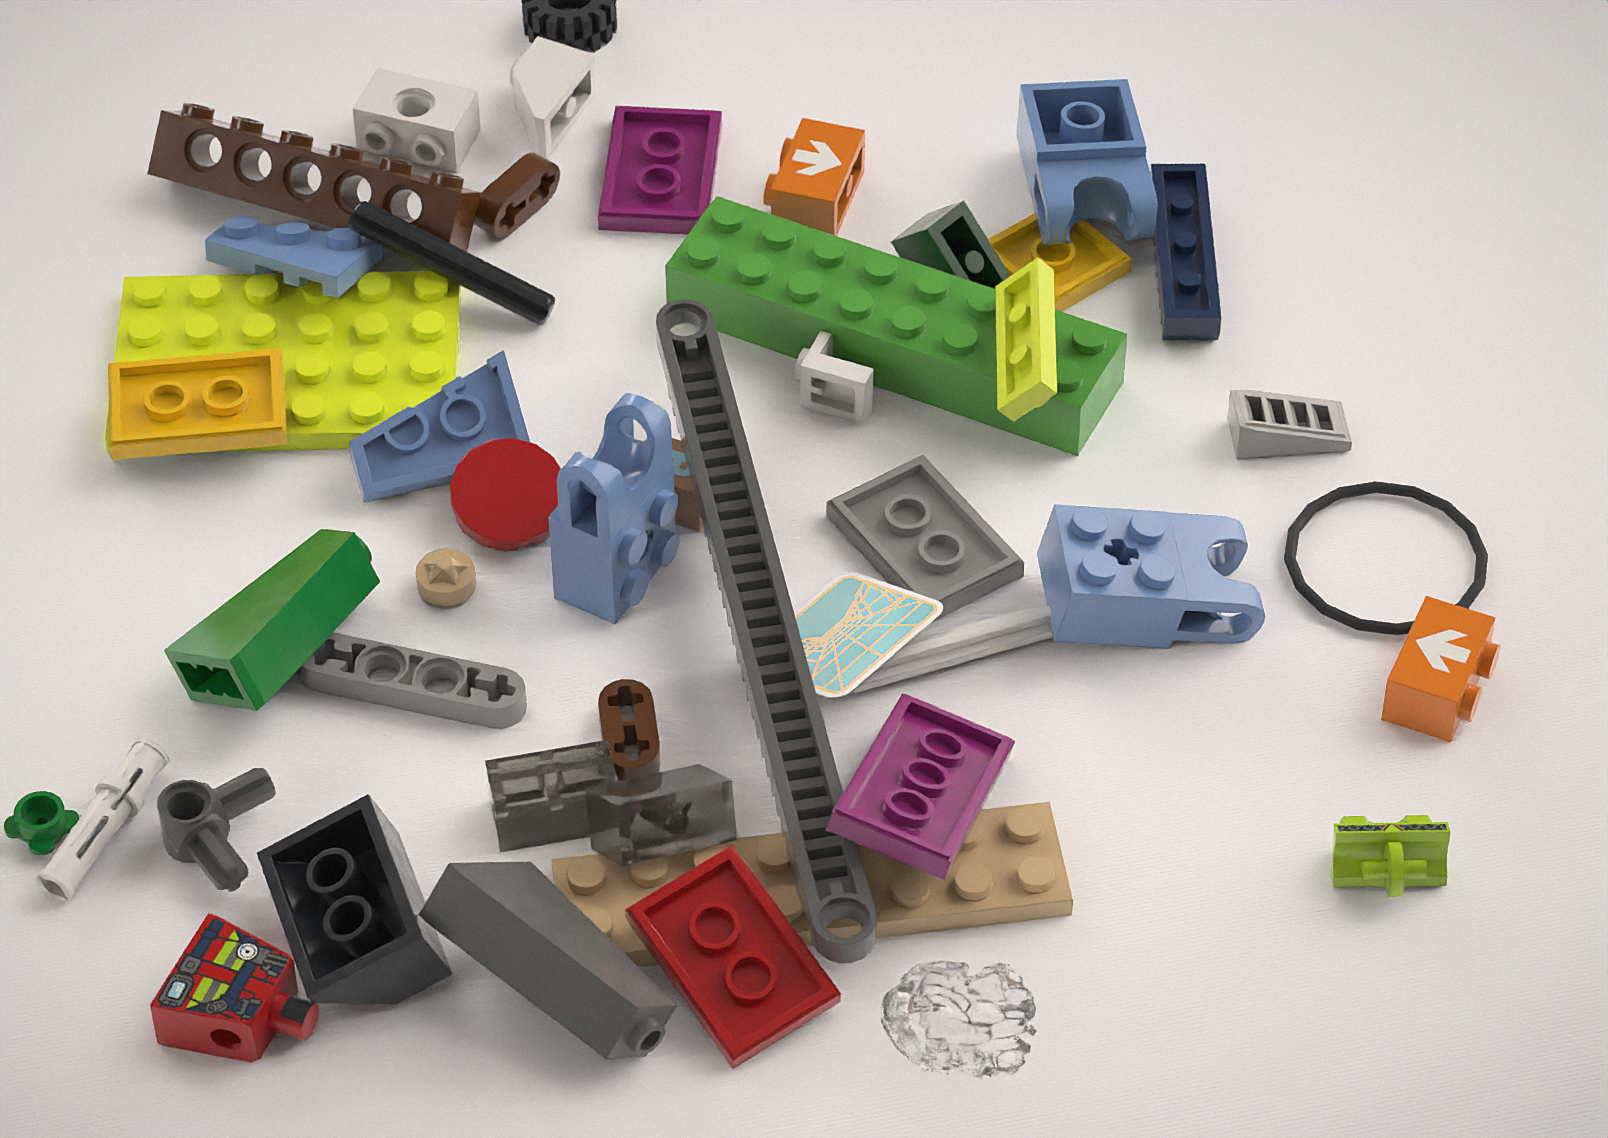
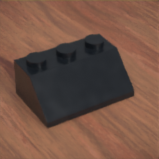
M369 794L257 852L306 996L312 1003L397 1004L453 975L437 931L418 915L425 904V899L400 834Z

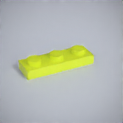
M1036 258L995 286L997 410L1013 422L1034 408L1043 406L1052 396L1057 394L1054 269L1039 258Z

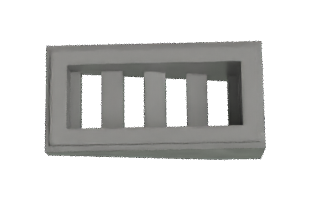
M1230 390L1227 420L1236 459L1351 451L1352 441L1342 401L1257 390ZM1319 421H1330L1332 430L1321 429ZM1307 422L1308 427L1298 426V423Z

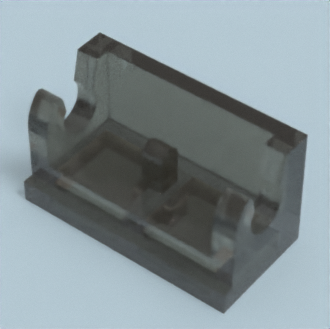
M608 740L485 760L488 801L500 852L623 831V820L617 799L620 798V791Z

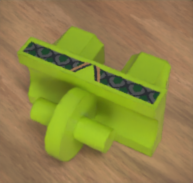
M1406 815L1399 822L1373 823L1366 816H1343L1339 823H1334L1332 886L1385 887L1387 897H1402L1404 886H1447V854L1451 834L1448 822H1432L1428 815Z

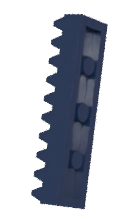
M1206 163L1151 164L1150 173L1158 202L1153 245L1155 247L1156 277H1158L1159 308H1161L1162 340H1218L1222 317Z

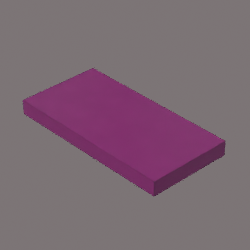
M901 694L833 809L826 830L945 880L1011 755L1015 740L910 695Z

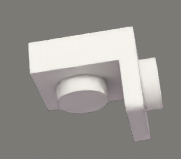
M820 331L811 348H803L796 362L794 379L800 382V406L865 424L873 410V368L832 357L833 334Z

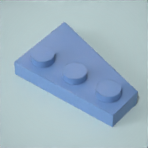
M234 217L226 220L220 228L205 239L206 261L255 275L277 270L283 272L284 283L297 287L306 285L307 280L322 283L323 294L339 298L382 259L381 245L351 231L350 228H337L329 232L310 230L307 224L300 222H288L273 226L258 224V220L252 217Z
M502 350L487 359L485 365L463 378L459 376L445 384L440 392L415 407L408 406L349 442V452L363 503L451 483L456 465L472 448L489 440L517 438L530 442L505 351Z

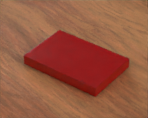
M733 844L625 909V919L732 1069L841 1002V992Z

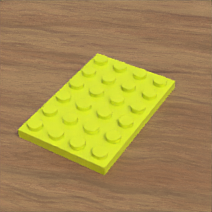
M432 271L367 272L339 298L323 294L322 283L307 280L306 285L297 287L284 283L283 274L124 276L114 363L282 349L288 445L210 452L349 449V442L408 406L415 407L440 392L442 386L458 377L462 286ZM108 407V415H107V423H106V432H105V442H106V447H107V453H108V454H111V453H110V447H109V407Z

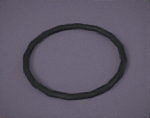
M1373 481L1338 487L1308 503L1288 529L1284 561L1295 589L1322 615L1358 631L1396 636L1409 633L1414 621L1390 623L1360 619L1327 604L1305 582L1296 559L1299 534L1316 512L1342 498L1380 493L1411 497L1443 511L1466 532L1476 555L1474 581L1455 605L1469 609L1486 583L1488 553L1476 526L1449 501L1415 486Z

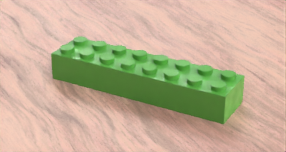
M719 196L715 197L665 265L666 303L678 299H691L701 302L710 309L717 332L798 359L803 348H811L820 331L832 333V357L873 368V386L1076 456L1080 454L1124 383L1127 333L1055 309L1057 394L1052 396L1043 406L1034 408L1013 422L997 410L996 289Z

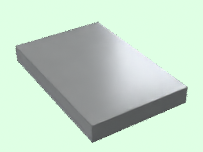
M924 455L826 502V516L888 584L942 603V613L932 622L1024 576L1025 562Z

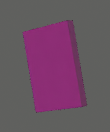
M615 106L598 212V229L607 231L689 234L713 201L723 126L722 111Z

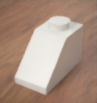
M538 36L523 55L519 54L515 58L509 74L510 84L514 86L515 110L536 154L548 159L597 95L595 54Z

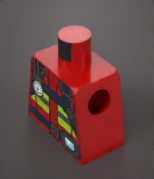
M208 913L150 1003L157 1044L240 1061L254 1062L261 1059L277 1032L303 1041L309 1039L319 1018V1005L297 997L299 991L295 964L288 953L232 923Z

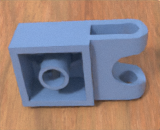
M1128 79L1020 84L1016 138L1043 244L1071 243L1070 228L1078 221L1091 218L1107 220L1117 225L1126 240L1154 239L1158 202L1146 159L1147 146Z
M625 393L606 415L603 437L594 457L591 459L580 451L575 452L558 472V506L548 517L554 598L613 624L617 623L630 605L636 606L640 603L647 591L649 581L661 566L667 567L671 564L680 544V537L676 534L675 512L678 506V495L674 493L670 418L666 410L643 396L632 393ZM633 419L645 430L647 439L644 441L634 439Z
M1054 504L1037 550L1046 604L1050 606L1051 610L1050 624L1054 642L1170 649L1173 640L1228 644L1242 643L1250 640L1265 622L1266 616L1260 593L1252 584L1224 577L1229 576L1238 569L1248 550V542L1242 523L1228 516ZM1224 543V544L1219 545V546H1217V547H1212V546H1214V545H1216V544ZM1221 613H1240V614H1237V615H1235V616H1224V615H1222Z

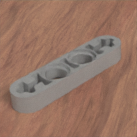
M333 632L299 668L302 683L316 692L495 729L511 727L521 721L526 714L525 683L523 678L513 670ZM382 666L392 667L399 672L396 677L385 682H377L367 677L370 671ZM439 678L449 679L457 684L453 690L443 694H434L425 689L429 682ZM469 687H475L471 688V696L469 697ZM499 694H503L499 702H492L498 698Z

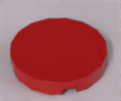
M517 438L493 439L472 448L456 465L450 483L452 511L462 532L479 545L502 552L517 551L519 546H527L531 543L535 546L547 540L550 536L548 517L558 506L557 476L561 470L559 464L551 454L537 444Z

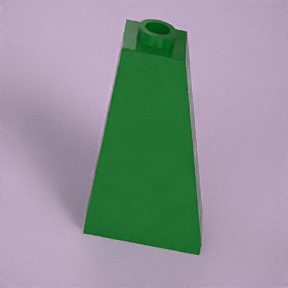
M320 529L164 649V653L189 698L193 701L258 711L380 583L371 564V552L365 542L355 532Z

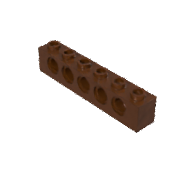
M183 102L182 110L160 111L147 171L148 175L336 228H349L348 224L352 212L361 203L358 198L357 189L360 181L364 178L371 188L369 203L466 252L468 251L481 192L463 188V177L440 171H432L430 178L412 173L414 164L403 160L381 157L380 164L362 160L364 153L362 149L338 143H331L330 150L312 146L314 137L311 135L286 129L281 130L280 137L263 132L265 123L241 116H232L231 123L214 119L215 109L195 103ZM215 137L220 142L222 149L221 157L217 163L213 161L210 155V145ZM264 151L267 152L271 160V169L266 177L262 175L259 169V158ZM313 165L319 169L321 175V182L316 191L310 187L308 182V173ZM413 192L419 196L422 205L420 215L416 220L410 216L407 209L408 198Z

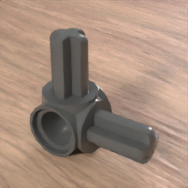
M253 768L214 789L205 782L202 783L195 780H180L164 788L158 796L157 810L167 854L174 860L183 863H197L218 890L227 889L229 892H233L239 889L241 882L248 877L249 869L227 840L230 831L229 820L275 796V786L264 768Z

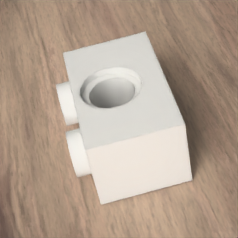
M378 67L352 108L357 148L455 172L459 170L481 131L478 90Z

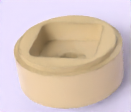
M439 549L432 551L421 558L416 566L415 573L418 593L423 600L432 605L450 607L461 604L468 600L476 589L474 562L467 554L459 550Z

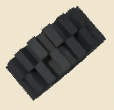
M521 0L523 30L525 36L529 37L531 44L538 36L584 51L585 47H589L592 52L601 49L600 41L608 44L612 40V33L617 31L616 0ZM563 9H577V10L565 11V10H563Z

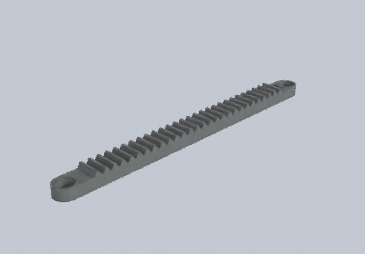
M678 299L664 305L656 315L657 347L667 382L668 396L672 402L673 415L676 416L677 431L680 433L682 448L685 451L686 463L689 466L690 478L694 486L695 500L698 502L699 516L703 520L704 535L707 537L709 554L712 555L713 570L717 574L718 589L721 590L723 608H726L728 627L731 628L732 643L736 647L738 664L740 663L742 681L745 682L746 697L750 701L752 720H755L757 739H760L762 758H765L766 774L770 778L772 797H775L777 816H780L782 835L785 836L787 855L791 858L792 874L796 878L797 893L801 897L812 943L817 952L825 959L836 963H853L862 960L871 953L876 943V910L858 844L826 830L831 813L841 798L843 790L715 321L710 309L701 302L691 299ZM689 323L700 329L690 336H679L670 331L675 325ZM839 918H849L859 923L862 929L855 936L840 938L831 934L827 930V925Z

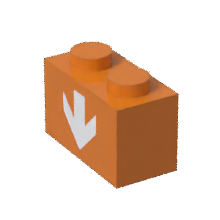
M802 117L794 137H786L783 142L778 173H770L765 184L763 202L764 205L771 206V214L837 236L865 171V130Z
M1426 596L1388 676L1381 720L1452 742L1460 721L1471 722L1476 713L1482 692V687L1476 686L1480 677L1490 680L1495 670L1501 645L1492 642L1496 617Z

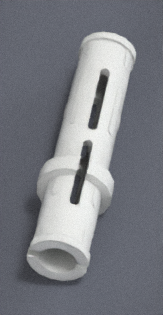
M145 737L137 738L132 744L131 750L113 774L103 776L95 787V799L76 825L70 830L68 836L46 867L35 878L37 885L46 895L61 902H67L71 899L74 890L96 860L102 855L106 846L126 818L136 816L144 805V793L161 769L169 762L167 752L158 743ZM130 782V784H129V786L127 787V789L124 791V793L121 795V797L116 801V803H115V804L113 805V807L111 808V805L113 804V802L115 801V799H116V798L118 797V795L123 791V789L126 787V785ZM95 829L96 831L93 834V836L90 838V840L85 845L80 854L76 857V853L79 851V849L82 847V845L87 840L89 835Z

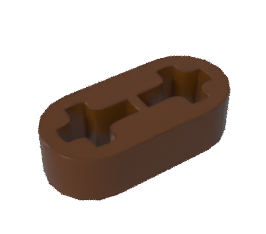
M534 152L522 156L481 193L474 224L499 239L511 235L552 198L560 181L559 166Z
M634 679L613 681L602 689L598 699L605 770L608 777L618 785L635 788L644 786L656 778L660 772L661 764L660 742L653 696L650 689L642 682ZM631 706L634 720L622 721L621 709L619 707ZM626 745H636L638 760H627L625 754Z

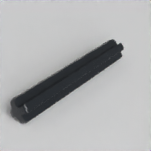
M362 201L354 208L348 224L351 231L537 325H542L550 317L556 301L552 294L367 201Z

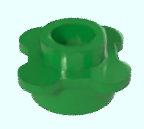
M35 791L23 796L16 803L14 815L9 816L4 822V831L7 837L11 839L19 838L28 844L32 854L39 856L47 855L54 851L55 844L79 821V815L74 810H65L63 801L56 794L48 791Z

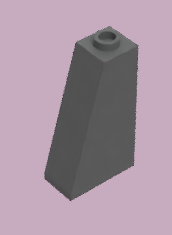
M531 861L448 863L418 914L427 924L606 1060L646 1057L663 1040L666 1032L665 1025L678 1006Z

